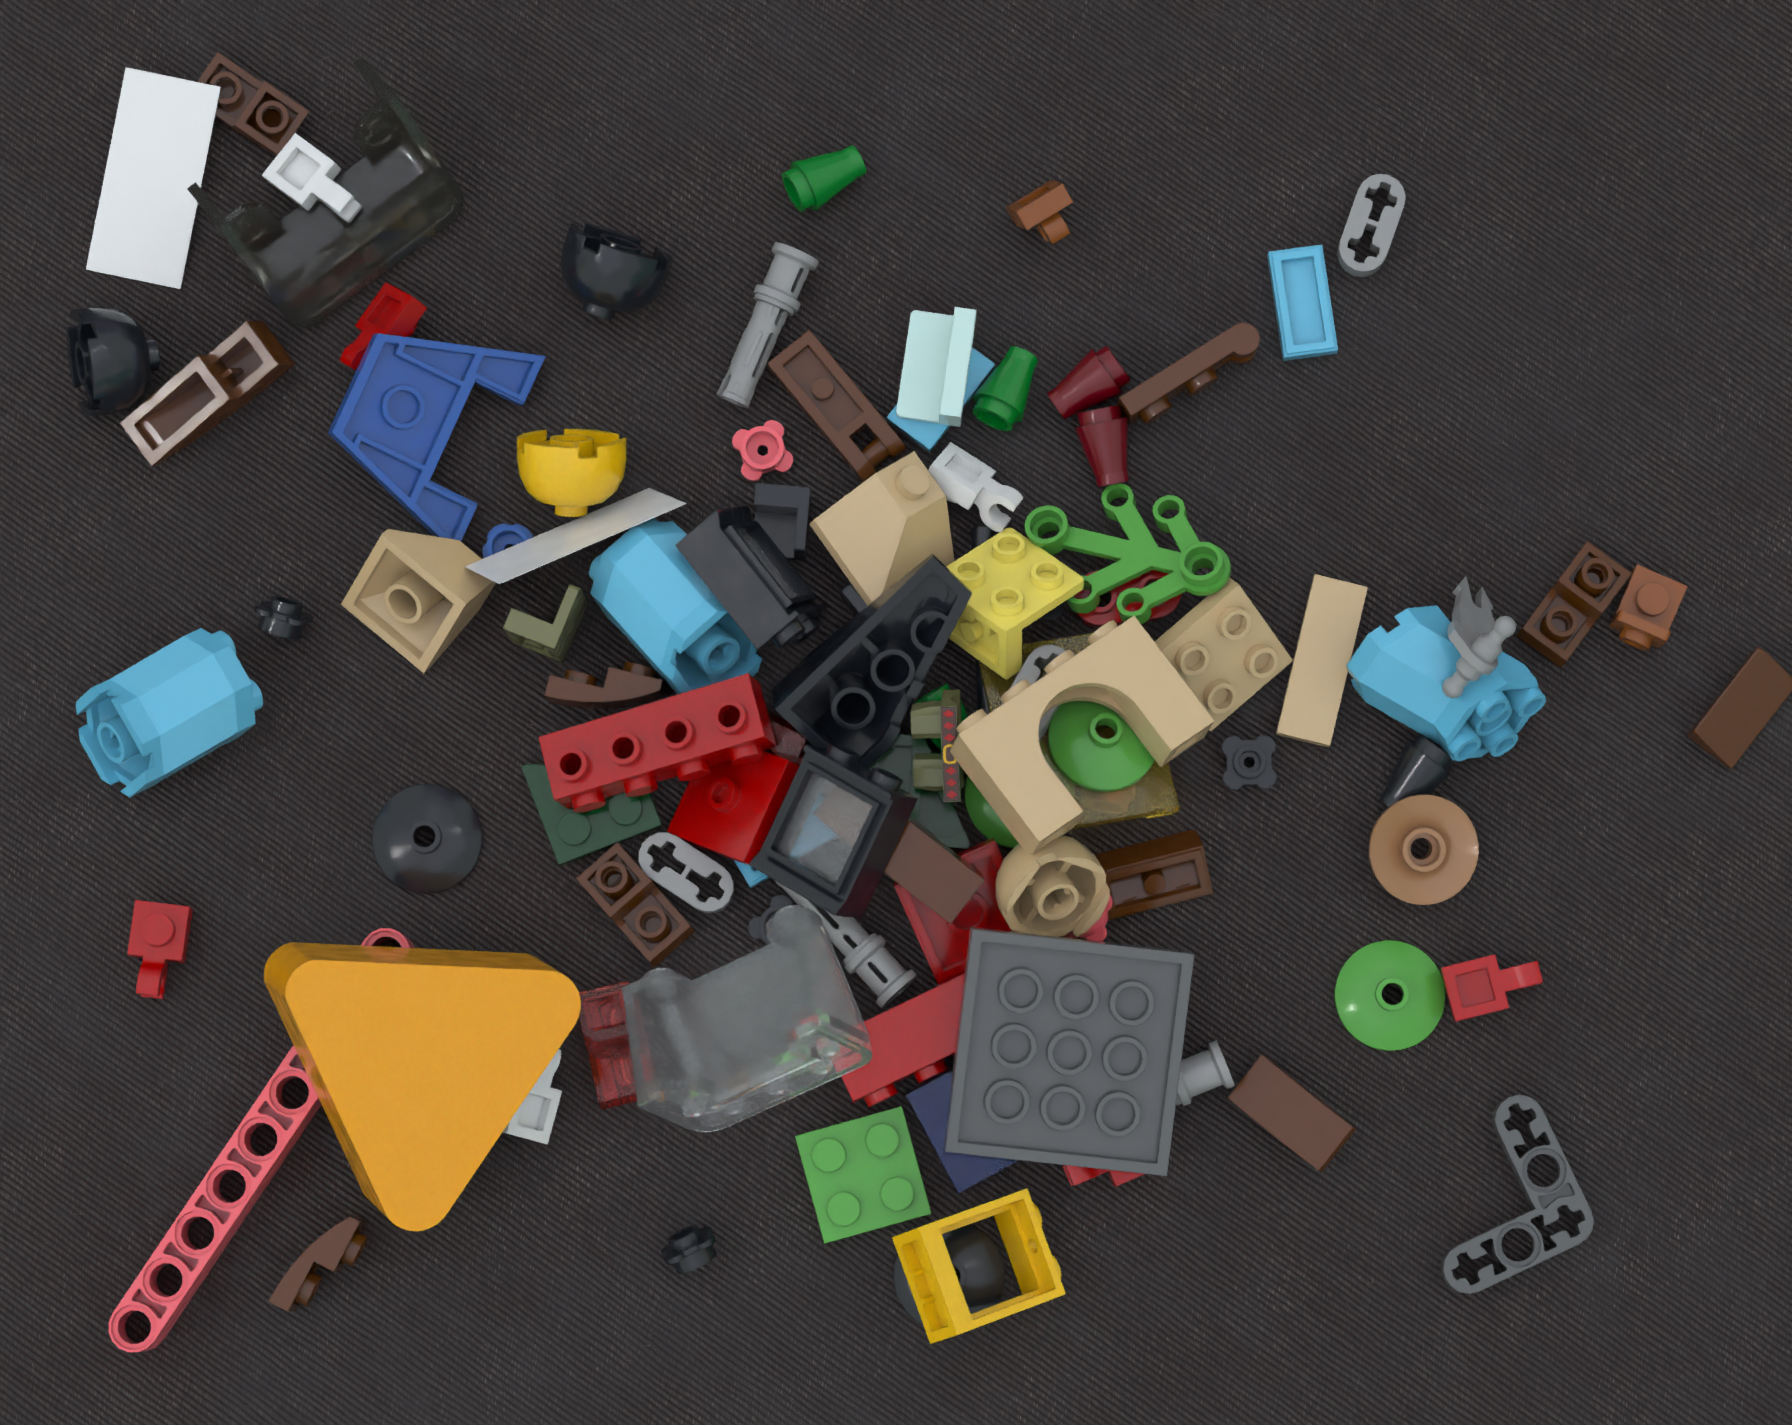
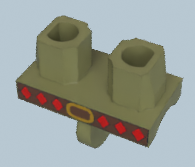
M960 689L944 690L941 701L916 703L912 705L911 709L912 739L941 738L942 753L914 754V788L943 791L944 802H960L961 788L964 787V770L950 753L959 734L956 728L962 722Z

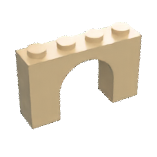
M1135 616L1119 626L1114 620L1104 624L1088 638L1087 641L1090 643V646L1076 655L1071 650L1063 652L1044 668L1047 675L1032 685L1027 679L1020 681L1002 695L1000 700L1003 704L988 715L983 709H980L968 716L956 728L959 734L950 753L1023 850L1031 855L1074 828L1084 812L1048 765L1042 754L1038 734L1040 719L1049 710L1071 701H1091L1110 708L1124 719L1160 767L1203 739L1215 721Z

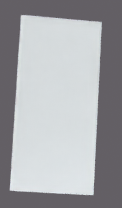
M125 68L86 270L181 289L221 87Z
M647 488L465 567L497 584H501L683 506L686 503Z

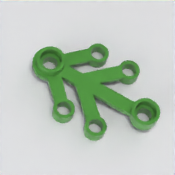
M1122 483L1108 486L1102 493L1101 501L1106 516L1114 521H1118L1128 540L1071 527L1068 524L1066 514L1060 508L1050 505L1034 509L1025 521V532L1028 540L1050 555L1067 549L1117 561L1089 576L1080 575L1084 578L1083 590H1090L1091 594L1084 599H1076L1072 596L1067 600L1069 607L1077 613L1093 611L1099 605L1100 595L1151 570L1168 573V575L1142 589L1128 588L1121 592L1117 598L1116 605L1121 620L1125 622L1135 616L1140 624H1143L1150 618L1153 607L1185 591L1197 596L1214 594L1227 584L1231 576V564L1227 554L1212 543L1199 541L1187 520L1184 502L1174 495H1166L1159 498L1154 503L1152 512L1156 526L1163 532L1171 533L1180 552L1158 547L1136 509V501L1132 489ZM1122 497L1127 499V502L1122 506L1114 507L1110 505L1116 498ZM1174 509L1179 511L1173 518L1166 519L1161 517L1167 510ZM1050 531H1055L1058 533L1054 537L1048 539L1041 538L1045 533ZM1201 568H1211L1213 570L1206 575H1195ZM1132 602L1143 604L1138 611L1130 612L1125 610L1127 605Z

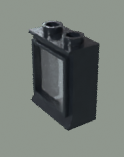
M748 506L714 511L675 545L756 649L773 645L782 649L791 642L797 645L820 627L816 618L828 607L826 604L815 605L813 601L817 599V596L757 521L751 522L750 508Z
M829 742L827 748L805 745L803 750L806 753L761 850L749 865L834 916L862 918L918 798L900 788L903 780L895 774L878 767H872L870 771L859 765L857 762L860 755L835 742Z

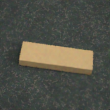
M1314 574L1275 735L1328 748L1331 745L1348 673L1346 665L1352 656L1368 587Z

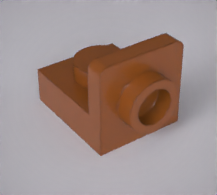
M1637 564L1633 568L1609 627L1620 632L1619 640L1634 648L1649 651L1651 645L1660 648L1667 642L1671 631L1669 629L1688 586Z

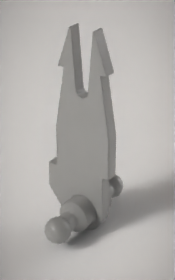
M1466 576L1452 592L1456 595L1452 612V622L1447 626L1448 638L1461 654V657L1456 662V672L1451 677L1445 679L1442 684L1443 693L1449 698H1458L1462 695L1464 687L1469 681H1477L1483 674L1489 675L1498 665L1497 657L1502 652L1501 644L1507 637L1512 636L1516 630V623L1509 616H1500L1494 621L1491 612L1493 606L1483 587L1475 594V604L1473 603Z

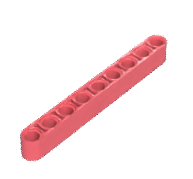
M380 928L371 932L361 944V946H379L384 941L396 940L400 943L401 947L414 948L413 943L404 934L391 928ZM294 1045L112 1313L109 1320L108 1333L112 1342L119 1349L126 1352H145L156 1348L165 1339L320 1108L321 1102ZM301 1078L307 1084L309 1096L301 1107L290 1109L284 1104L282 1099L283 1087L289 1080ZM268 1124L277 1134V1144L271 1153L260 1156L251 1146V1136L258 1126ZM237 1171L244 1177L246 1190L239 1200L231 1203L222 1197L220 1182L226 1173ZM204 1217L212 1223L214 1237L206 1248L200 1250L191 1244L188 1230L195 1219ZM168 1264L176 1266L182 1274L181 1288L172 1296L163 1294L157 1285L159 1271ZM136 1311L144 1313L151 1323L149 1336L140 1343L132 1341L125 1330V1323L128 1317Z

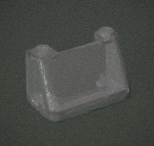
M800 904L779 909L775 916L766 923L767 939L771 944L694 980L676 974L674 970L669 968H657L646 972L642 979L622 987L639 1108L688 1130L696 1132L718 1131L861 1068L870 1062L873 1055L868 1029L821 917L817 913Z

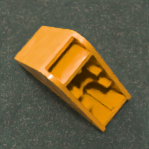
M290 942L277 948L268 958L264 968V983L363 1194L393 1224L408 1231L429 1229L437 1225L447 1215L575 1026L581 1010L580 995L575 984L561 972L527 953Z

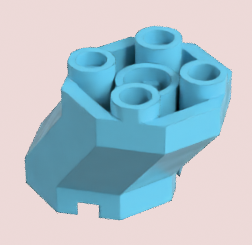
M652 518L631 527L592 561L589 576L594 582L590 594L606 617L627 637L677 695L747 673L753 677L759 670L762 658L756 654V647L675 546L687 534L673 521L659 522Z
M1437 605L1413 607L1403 610L1394 616L1400 623L1399 626L1388 633L1382 626L1370 632L1346 665L1349 674L1353 677L1351 679L1353 687L1366 703L1439 744L1444 752L1450 755L1452 760L1456 761L1482 757L1488 752L1493 757L1503 755L1515 746L1519 738L1517 733L1520 732L1530 716L1536 714L1546 703V697L1539 689L1537 679L1525 664L1504 652H1501L1497 657L1498 665L1491 674H1483L1477 681H1469L1464 687L1462 695L1458 698L1447 697L1443 693L1442 684L1445 679L1451 677L1456 672V662L1461 657V654L1448 638L1447 626L1451 621H1449Z
M202 628L179 638L111 679L91 687L76 701L77 715L86 711L87 724L78 728L80 743L101 780L109 785L119 781L122 782L126 787L120 792L129 798L147 790L215 749L239 738L256 724L255 711L263 706L261 690L247 676L236 656L235 645L230 636L221 630L211 634Z

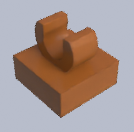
M1050 180L1005 207L1017 227L1029 230L1036 226L1045 242L1049 241L1050 244H1054L1070 234L1066 223L1058 213V211L1073 203L1063 183Z

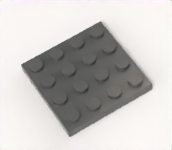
M970 927L944 1151L1167 1176L1194 954L1188 951Z

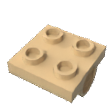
M1231 578L1220 591L1208 595L1154 641L1215 720L1209 731L1216 728L1293 661L1241 586Z

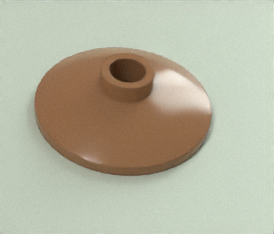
M1427 794L1413 795L1395 802L1380 815L1370 835L1369 860L1376 879L1391 895L1411 904L1431 905L1453 897L1471 879L1478 861V837L1471 820L1460 807L1439 796ZM1418 838H1424L1429 846L1427 854L1422 858H1415L1411 853V844Z

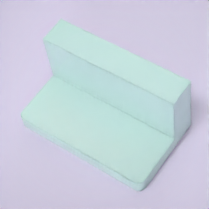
M955 307L954 315L918 310L912 311L896 409L898 418L956 427L961 426L977 310Z

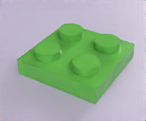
M902 1106L795 1136L824 1244L932 1214Z

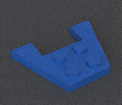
M373 334L328 434L433 536L462 541L478 503L430 481L473 385L475 384L518 406L523 405L546 356L388 334Z

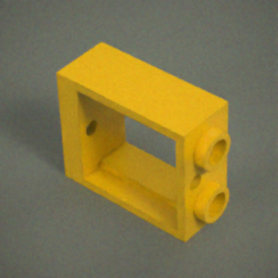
M1028 1188L892 1237L930 1344L962 1334L1066 1294L1061 1282L1060 1266L1050 1252L1042 1230L1040 1211L1032 1202ZM994 1216L1022 1295L970 1314L942 1234Z

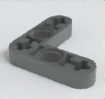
M1515 1095L1505 1098L1498 1103L1493 1111L1492 1125L1531 1210L1453 1246L1445 1253L1441 1261V1275L1447 1286L1456 1292L1471 1294L1482 1291L1579 1245L1589 1237L1593 1230L1594 1219L1588 1202L1543 1109L1537 1101L1529 1096ZM1515 1104L1519 1111L1529 1110L1533 1119L1526 1123V1129L1531 1139L1534 1140L1543 1134L1547 1143L1546 1145L1529 1148L1520 1157H1518L1514 1146L1525 1144L1521 1133L1517 1129L1508 1131L1504 1125V1121L1511 1117L1508 1108ZM1540 1154L1551 1157L1558 1168L1557 1178L1551 1185L1546 1187H1540L1532 1183L1527 1173L1530 1160ZM1561 1206H1564L1568 1212L1578 1211L1581 1220L1574 1224L1576 1234L1570 1237L1566 1230L1554 1232L1546 1236L1553 1244V1247L1544 1250L1542 1235L1536 1226L1531 1223V1219L1539 1216L1541 1226H1546L1559 1219L1557 1209ZM1515 1228L1527 1232L1532 1241V1251L1527 1258L1521 1261H1512L1507 1258L1501 1247L1505 1233ZM1489 1239L1492 1255L1503 1267V1270L1494 1274L1493 1264L1489 1263L1475 1271L1477 1281L1473 1284H1469L1466 1278L1455 1279L1452 1270L1459 1266L1457 1256L1464 1253L1468 1259H1477L1487 1254L1486 1250L1481 1247V1243Z

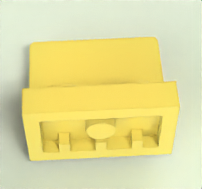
M1008 527L946 566L972 592L949 639L1007 680L1022 668V629L1083 590L1084 578L1042 548L1032 544L1021 533Z

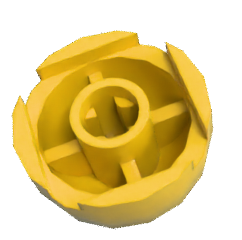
M564 429V435L551 436L550 440H547V430L523 433L517 436L519 476L527 492L537 501L555 505V515L565 517L585 516L588 514V506L606 501L617 491L622 482L626 466V438L619 439V434L589 429Z

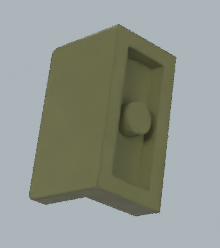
M569 584L553 624L511 608L503 629L512 643L563 663L586 609L587 600L581 588Z

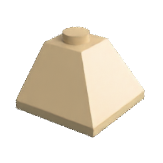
M915 451L872 475L809 524L867 606L931 554H934L945 566L954 562L946 495Z
M387 529L381 534L341 605L421 672L425 673L480 610L496 583L465 567L481 560V558L460 540Z

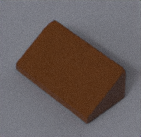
M1758 646L1750 653L1687 734V737L1727 768L1732 769L1791 693L1792 677L1765 650Z
M1188 830L1095 854L1107 875L1106 884L1110 889L1113 901L1112 908L1108 911V920L1213 894L1203 844L1196 830Z

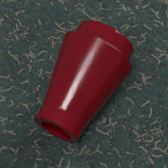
M1106 345L1097 352L1091 349L1047 395L1066 420L1077 412L1122 394L1121 388L1129 383L1131 379Z
M1120 405L1077 413L1079 427L1074 429L1095 475L1097 487L1129 481L1127 472L1128 417L1122 418Z

